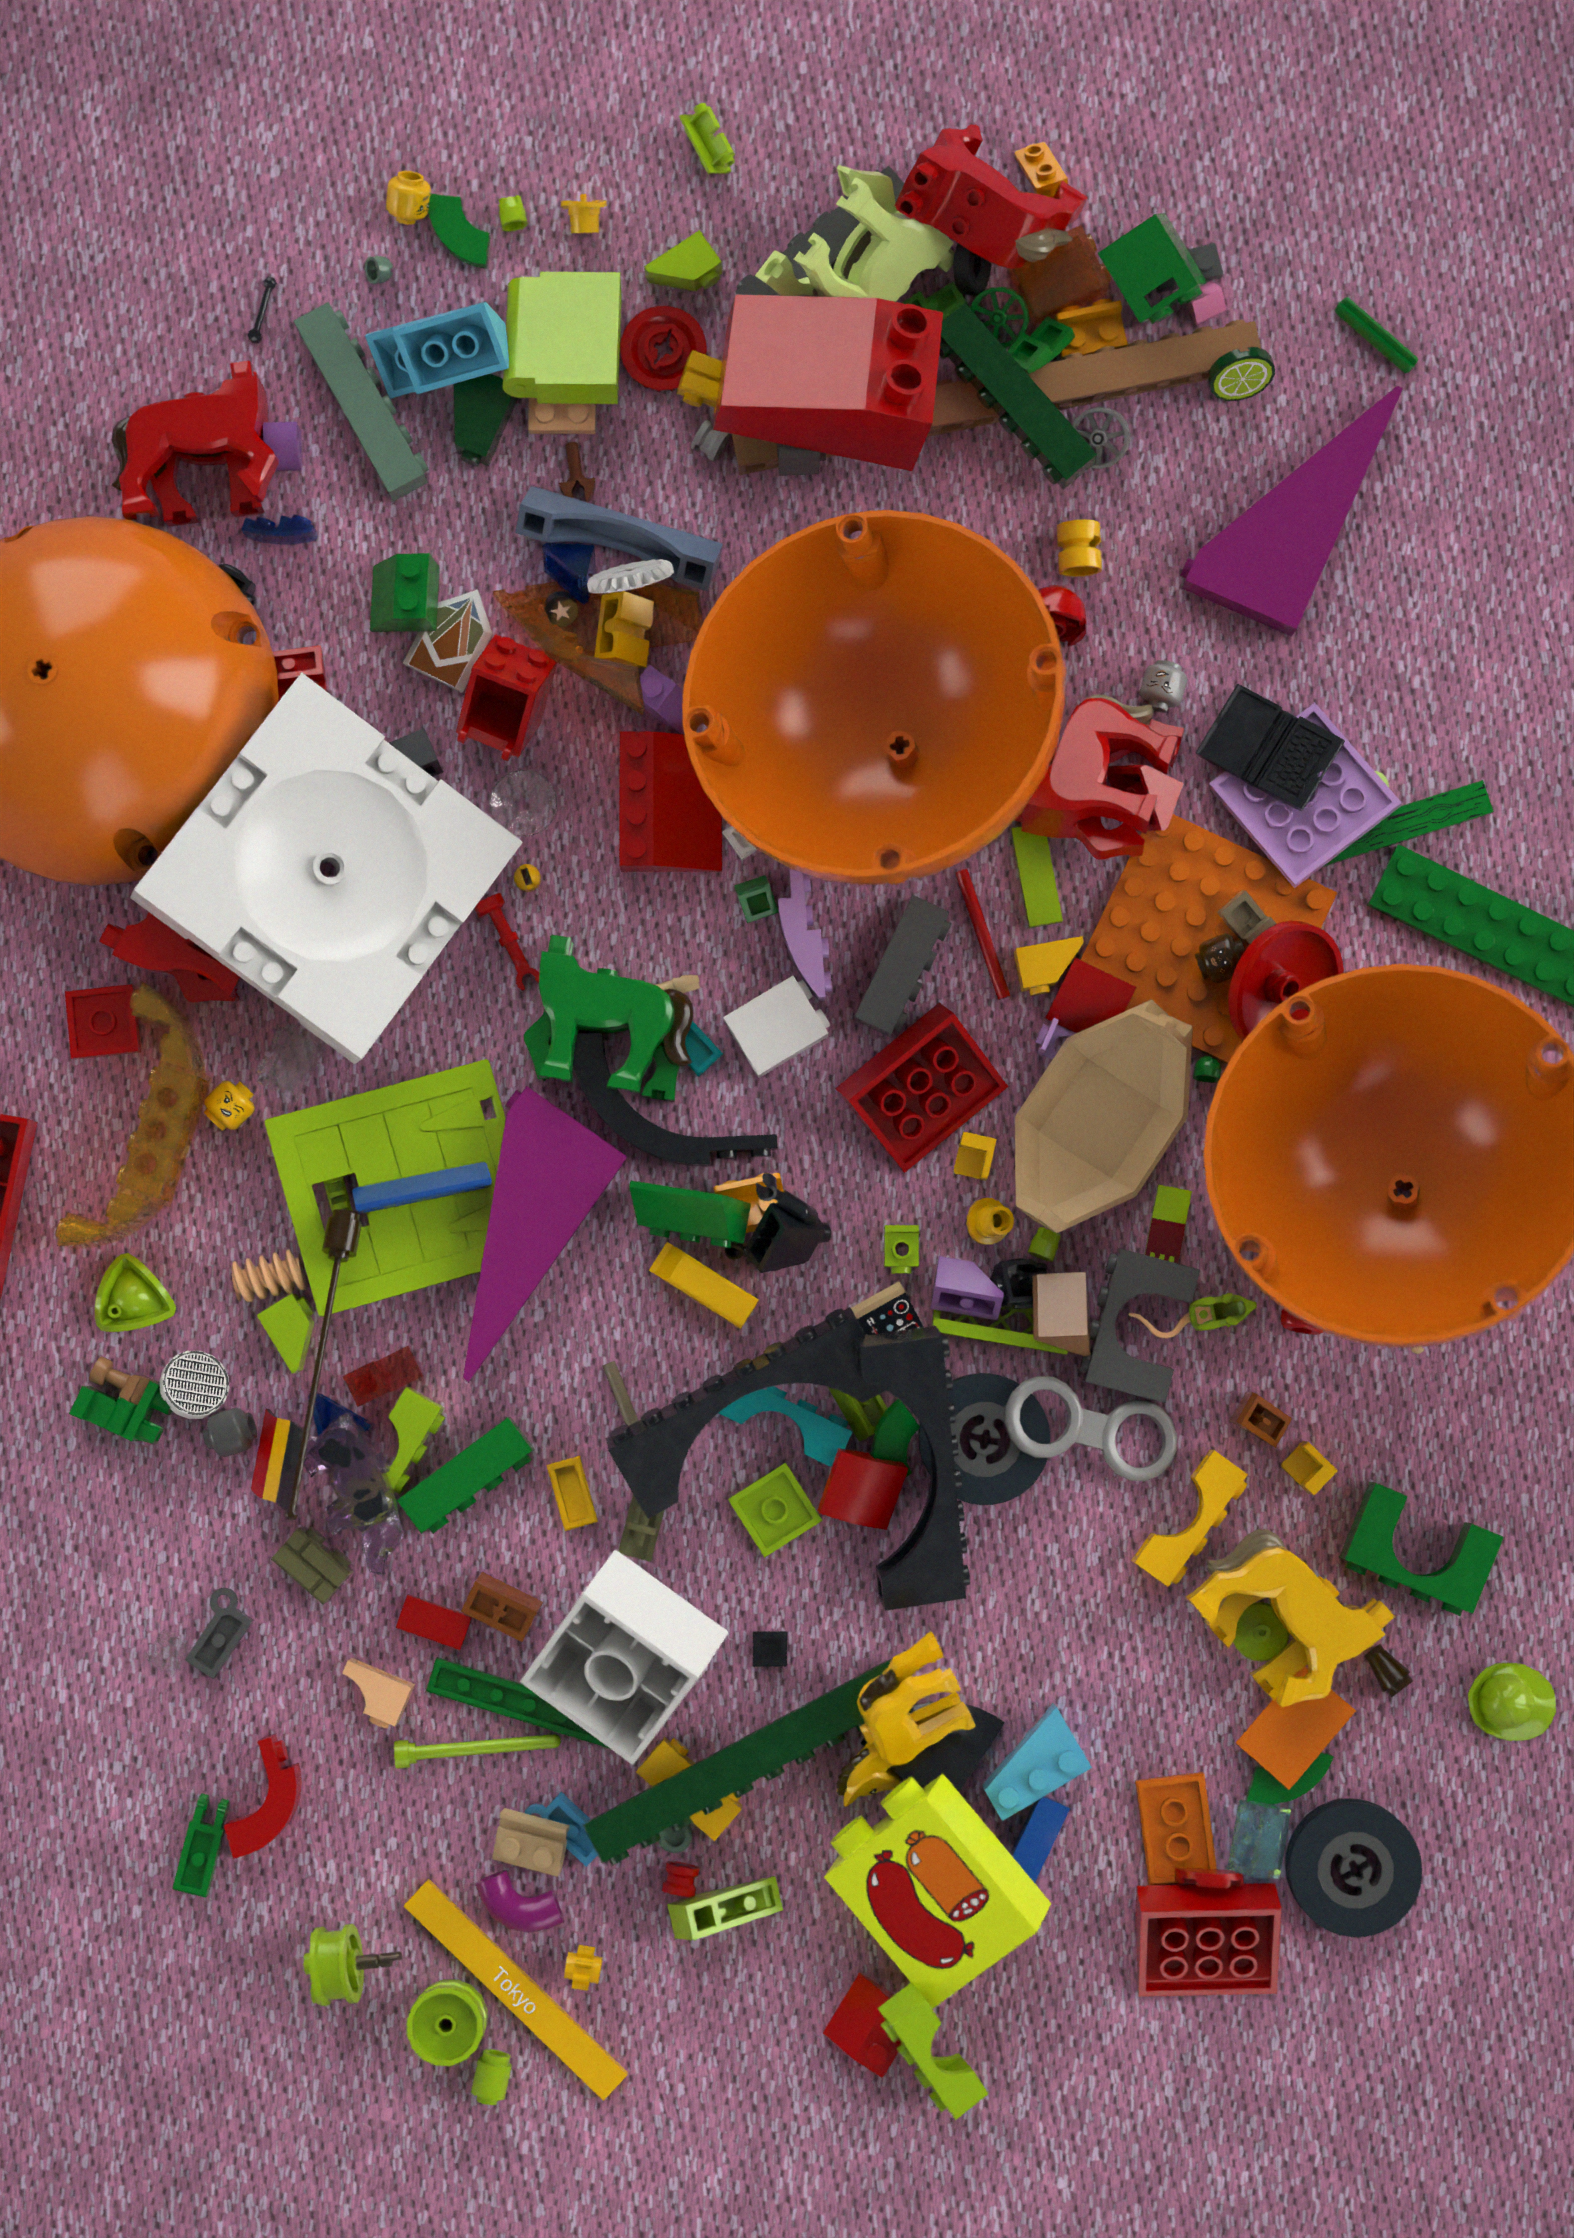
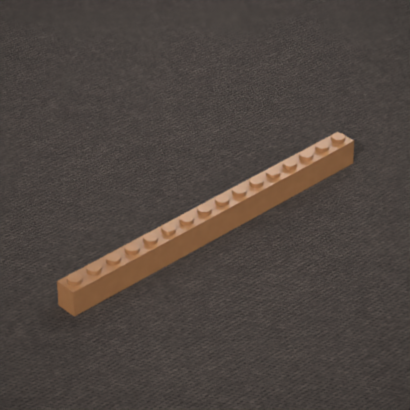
M1235 320L1227 323L1223 328L1212 329L1211 326H1205L1194 330L1193 334L1180 336L1179 333H1170L1162 336L1159 341L1147 343V340L1144 339L1136 340L1129 343L1128 347L1115 349L1114 346H1106L1096 350L1095 354L1082 356V353H1072L1064 356L1060 361L1049 362L1028 375L1057 409L1063 410L1206 381L1210 377V367L1219 357L1231 350L1239 349L1240 352L1249 351L1248 347L1261 348L1255 321L1245 323V320ZM940 380L936 382L933 423L927 437L999 423L998 418L1000 416L992 407L987 409L979 401L976 395L978 391L970 382L965 384L963 381ZM731 434L739 475L778 468L777 443ZM826 454V458H827V457L836 456V455Z

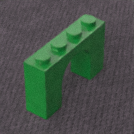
M1369 1482L1339 1558L1348 1561L1345 1568L1364 1576L1367 1570L1379 1574L1378 1582L1397 1589L1399 1583L1411 1588L1409 1595L1429 1603L1431 1597L1443 1602L1441 1609L1460 1617L1463 1611L1473 1614L1504 1537L1475 1524L1464 1522L1452 1555L1447 1563L1437 1571L1429 1574H1413L1406 1570L1396 1558L1392 1542L1395 1527L1408 1496L1378 1483Z

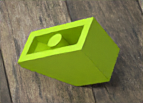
M700 230L644 266L645 277L649 283L690 291H697L701 287L704 289L712 287L720 280V275L723 274L722 261Z
M293 1293L257 1314V1317L291 1373L297 1374L304 1368L314 1327L311 1315L315 1312L305 1296L299 1298L297 1294Z

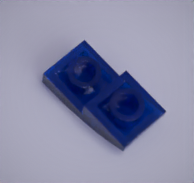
M281 515L278 527H275L276 524L273 521L263 517H257L256 521L245 517L241 529L247 539L269 544H301L315 541L318 536L315 527L311 525L312 521L299 515H293L292 518Z

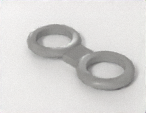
M1035 1376L1023 1381L1013 1390L1005 1406V1426L1010 1439L1021 1451L1036 1458H1052L1066 1452L1076 1443L1100 1449L1105 1462L1117 1475L1129 1481H1148L1160 1476L1171 1465L1177 1451V1432L1172 1419L1161 1407L1147 1400H1130L1118 1405L1109 1415L1082 1409L1078 1396L1067 1383L1052 1376ZM1038 1390H1049L1057 1394L1064 1402L1068 1412L1067 1425L1063 1434L1056 1441L1048 1444H1039L1031 1440L1023 1432L1020 1424V1409L1024 1400L1031 1393ZM1133 1414H1144L1152 1418L1158 1425L1162 1435V1448L1158 1457L1151 1464L1142 1468H1135L1125 1463L1119 1456L1115 1446V1434L1120 1423L1126 1417Z

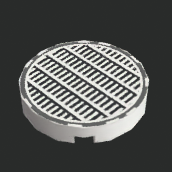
M185 1351L176 1355L164 1367L159 1380L160 1394L163 1400H166L174 1413L188 1419H203L216 1412L226 1401L229 1392V1377L223 1364L213 1355L202 1351Z

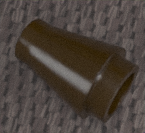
M1381 1644L1364 1655L1382 1691H1387L1391 1697L1413 1682L1409 1676L1410 1671L1388 1653Z

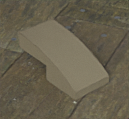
M1245 890L1240 891L1217 912L1247 948L1262 932L1276 925V922L1264 914Z

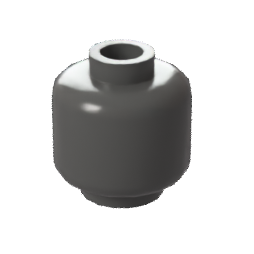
M236 1407L210 1416L207 1422V1429L203 1430V1438L208 1449H214L218 1455L227 1457L250 1449L253 1439L257 1438V1428L252 1415Z

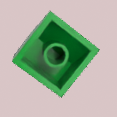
M430 553L395 554L373 566L370 613L371 632L436 631L440 566Z

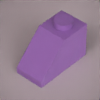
M649 664L629 690L631 700L677 734H684L682 715L683 690Z
M939 1256L930 1309L998 1321L1004 1293L973 1262Z

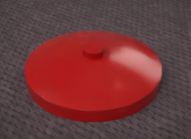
M1287 921L1268 928L1248 946L1233 973L1228 998L1231 1023L1242 1042L1265 1016L1289 997L1321 980L1344 973L1339 948L1326 931L1306 922ZM1297 1009L1292 1013L1291 1017L1294 1020L1302 1021L1310 1013L1305 1009Z

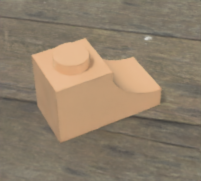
M355 1658L349 1659L342 1674L351 1678L361 1689L366 1705L363 1713L369 1715V1721L377 1726L388 1728L389 1725L395 1727L402 1717L415 1684Z

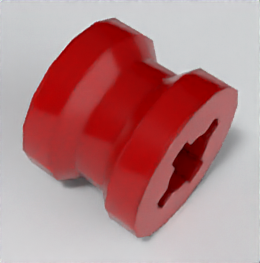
M667 1861L665 1870L668 1876L667 1880L663 1882L662 1891L677 1896L694 1897L696 1893L694 1880L699 1876L700 1867L689 1863Z

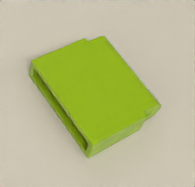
M540 271V277H517L508 283L506 333L509 368L503 370V390L508 395L518 398H537V404H618L622 304L620 272Z

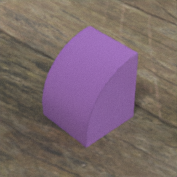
M297 422L263 423V441L274 451L279 460L275 471H301L302 431Z

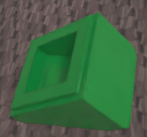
M766 875L734 886L747 924L779 913Z

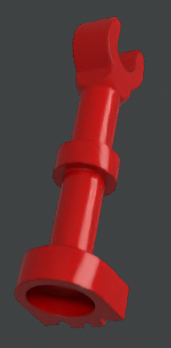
M497 893L478 902L474 909L479 919L487 915L490 916L500 936L498 942L501 948H506L518 973L516 984L520 990L525 991L523 977L527 974H532L539 984V972L529 966L517 942L520 938L516 931L512 932L501 910L505 900L501 893Z

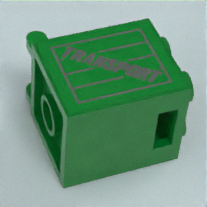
M1165 213L1154 214L1098 252L1140 323L1150 321L1151 324L1159 323L1174 313L1172 306L1179 302L1180 305L1187 304L1203 293L1200 287L1207 283ZM1173 277L1180 289L1151 307L1145 295Z

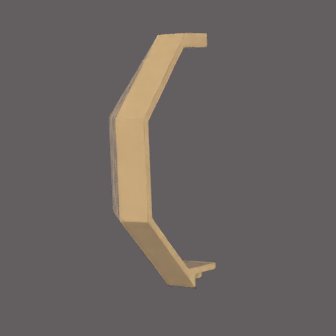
M1151 999L1066 1038L1015 1116L1017 1208L1035 1222L1055 1233H1059L1137 1196L1188 1118L1193 1026L1169 1016Z

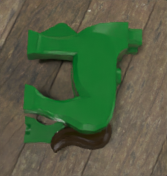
M551 935L548 952L542 951L540 960L539 990L544 1012L524 1034V1042L533 1060L537 1079L545 1082L546 1079L556 1078L564 1082L573 1083V1058L578 1030L602 1034L621 1033L630 1030V1054L625 1064L611 1075L606 1087L640 1093L642 1078L654 1057L656 1072L646 1083L641 1095L644 1098L675 1102L676 1082L680 1066H687L692 1063L685 1046V1039L693 1020V1004L688 996L678 990H662L659 986L642 980L620 977L617 975L618 971L598 968L597 973L587 972L579 966L573 956L574 943L570 937Z

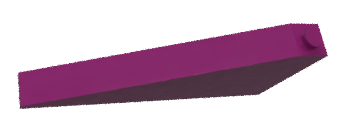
M1396 386L1204 545L1198 551L1194 560L1188 558L1180 574V577L1185 578L1182 589L1292 637L1298 628L1403 388Z
M527 1086L522 1093L516 1090L505 1105L509 1111L506 1115L463 1373V1380L468 1383L627 1159L625 1154Z

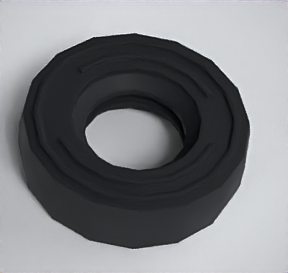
M957 243L953 261L955 285L962 294L979 295L985 291L988 285L992 263L969 251L959 243Z

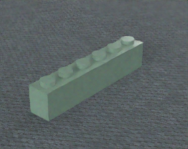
M329 302L294 320L300 336L392 501L394 502L427 484L428 481L424 473L429 468L420 452L414 455L408 444L413 442L404 423L398 426L392 417L397 411L389 396L381 397L376 387L381 385V382L372 366L366 369L363 365L361 358L365 357V354L356 338L351 341L348 338L345 330L350 327L341 310L334 312Z

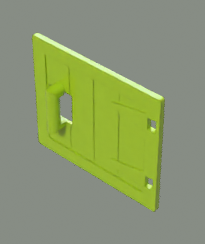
M484 1059L265 1120V1127L320 1317H324L334 1261L328 1259V1254L322 1251L325 1231L312 1188L314 1184L324 1183L330 1208L333 1212L335 1209L353 1211L343 1176L354 1173L358 1186L362 1187L486 1162L492 1180L489 1188L367 1212L369 1225L361 1227L356 1257L349 1258L348 1262H341L332 1314L481 1271L506 1121L489 1060ZM491 1098L496 1118L485 1120L480 1102Z

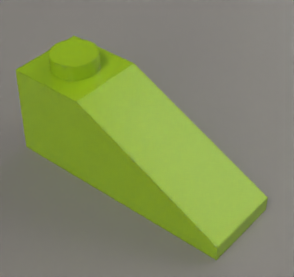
M776 1876L696 1894L694 1897H687L667 1904L675 1939L692 1941L783 1911Z

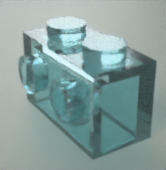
M1239 1800L1227 1869L1253 1878L1279 1879L1292 1809L1257 1801Z

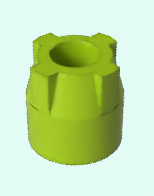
M515 195L499 199V217L502 230L512 232L524 229L528 222L521 196Z
M1039 1227L1037 1233L1032 1238L1028 1253L1042 1260L1053 1262L1061 1235Z

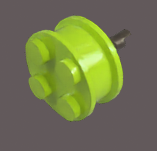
M346 1924L342 1930L328 1931L325 1927L315 1928L310 1934V1951L305 1953L303 1958L304 1972L306 1975L310 1974L312 2002L318 2003L320 2006H328L332 2000L346 1999L350 2004L358 2003L363 1991L364 1970L392 1967L393 1961L403 1960L402 1953L390 1952L381 1953L380 1955H363L360 1935L354 1924Z

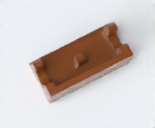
M482 1572L474 1582L461 1612L523 1642L543 1602Z

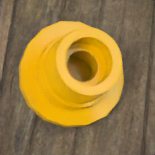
M580 194V201H561V208L568 209V215H570L571 233H599L600 207L607 206L606 200L587 202V194Z
M981 1198L976 1200L968 1211L966 1223L968 1233L975 1242L981 1245H993L1000 1242L1012 1230L1014 1216L1010 1209L993 1198Z

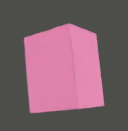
M1209 281L1200 287L1203 293L1185 304L1196 326L1227 310L1222 288L1213 281Z

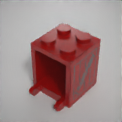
M495 634L472 666L456 733L459 734L457 741L464 744L470 738L503 751L501 759L509 761L512 755L519 758L541 724L558 659L547 655L544 651L531 649L516 643L509 637Z

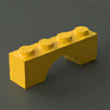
M1210 1449L1190 1476L1199 1496L1198 1511L1194 1520L1187 1528L1176 1534L1159 1535L1150 1533L1131 1561L1165 1586L1169 1587L1172 1582L1177 1584L1188 1569L1184 1564L1191 1554L1197 1556L1206 1545L1208 1540L1204 1536L1211 1526L1217 1528L1227 1515V1511L1224 1508L1230 1499L1237 1500L1245 1490L1247 1483L1244 1480L1248 1474L1215 1450Z

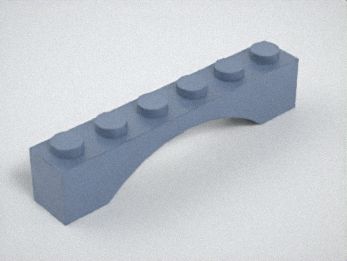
M532 485L520 504L515 531L517 534L546 543L583 542L618 549L645 561L652 559L667 560L672 563L674 573L670 577L675 582L707 592L717 573L723 547L722 543Z

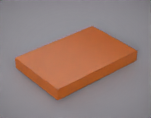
M1303 1667L1294 1676L1304 1677L1308 1673V1669ZM1332 1689L1325 1698L1300 1701L1286 1707L1279 1706L1276 1702L1277 1698L1275 1701L1272 1700L1235 1744L1287 1790H1290L1356 1712L1353 1707Z
M1204 1772L1135 1780L1148 1885L1178 1883L1175 1880V1868L1217 1869Z

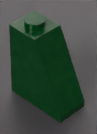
M490 373L454 384L455 447L458 454L461 455L460 459L470 465L479 466V463L489 466L517 403L518 397L510 396L503 390V378Z

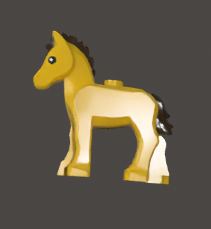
M932 1631L928 1632L908 1650L894 1656L889 1667L880 1676L866 1683L859 1693L857 1704L865 1723L859 1726L867 1744L856 1756L849 1760V1764L841 1769V1773L838 1776L839 1780L836 1782L837 1794L844 1796L843 1805L845 1807L849 1806L860 1796H869L880 1791L893 1790L897 1787L901 1779L890 1767L910 1762L926 1747L937 1743L950 1732L961 1729L970 1730L976 1727L965 1703L961 1702L957 1691H960L961 1688L951 1668L944 1671L938 1668L924 1675L913 1676L917 1670L926 1664L937 1662V1660L944 1657ZM939 1692L951 1693L936 1702L911 1713L908 1712L921 1698Z

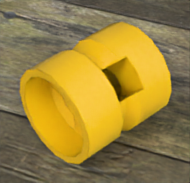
M1080 519L1058 524L1056 527L1057 546L1063 548L1058 553L1059 574L1067 577H1080L1100 573L1102 571L1101 551L1096 548L1101 542L1100 523L1094 520Z

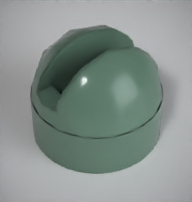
M371 256L367 258L365 274L370 283H384L392 277L393 273L390 269L393 268V264L388 258L384 256Z

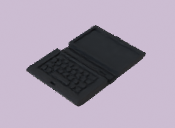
M1237 684L1195 753L1244 782L1299 811H1303L1345 740L1301 716L1299 718L1282 710L1281 706Z

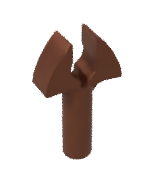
M568 442L565 448L570 477L567 482L559 483L560 490L563 495L574 498L573 491L576 488V484L579 483L580 487L585 490V500L589 503L596 487L595 477L587 479L583 476L579 445L577 442Z

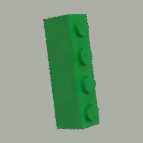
M507 1417L397 1501L421 1534L428 1529L434 1534L449 1523L446 1516L456 1508L462 1513L477 1502L474 1495L485 1488L489 1493L505 1481L501 1475L512 1467L517 1472L532 1460L529 1454L535 1449L511 1417Z

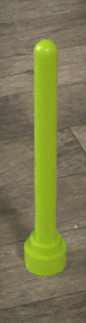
M557 1734L421 1746H416V1742L409 1743V1740L394 1741L396 1769L410 1768L411 1764H417V1760L557 1748L561 1744V1738Z

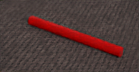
M968 869L960 870L955 875L997 999L1001 1000L1010 997L1011 995Z

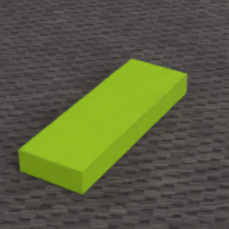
M1022 826L1011 828L1028 927L1035 928L1062 923L1063 918L1047 837L1022 832Z

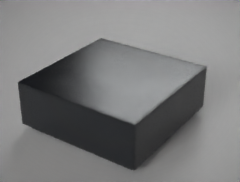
M753 1631V1667L787 1666V1631Z

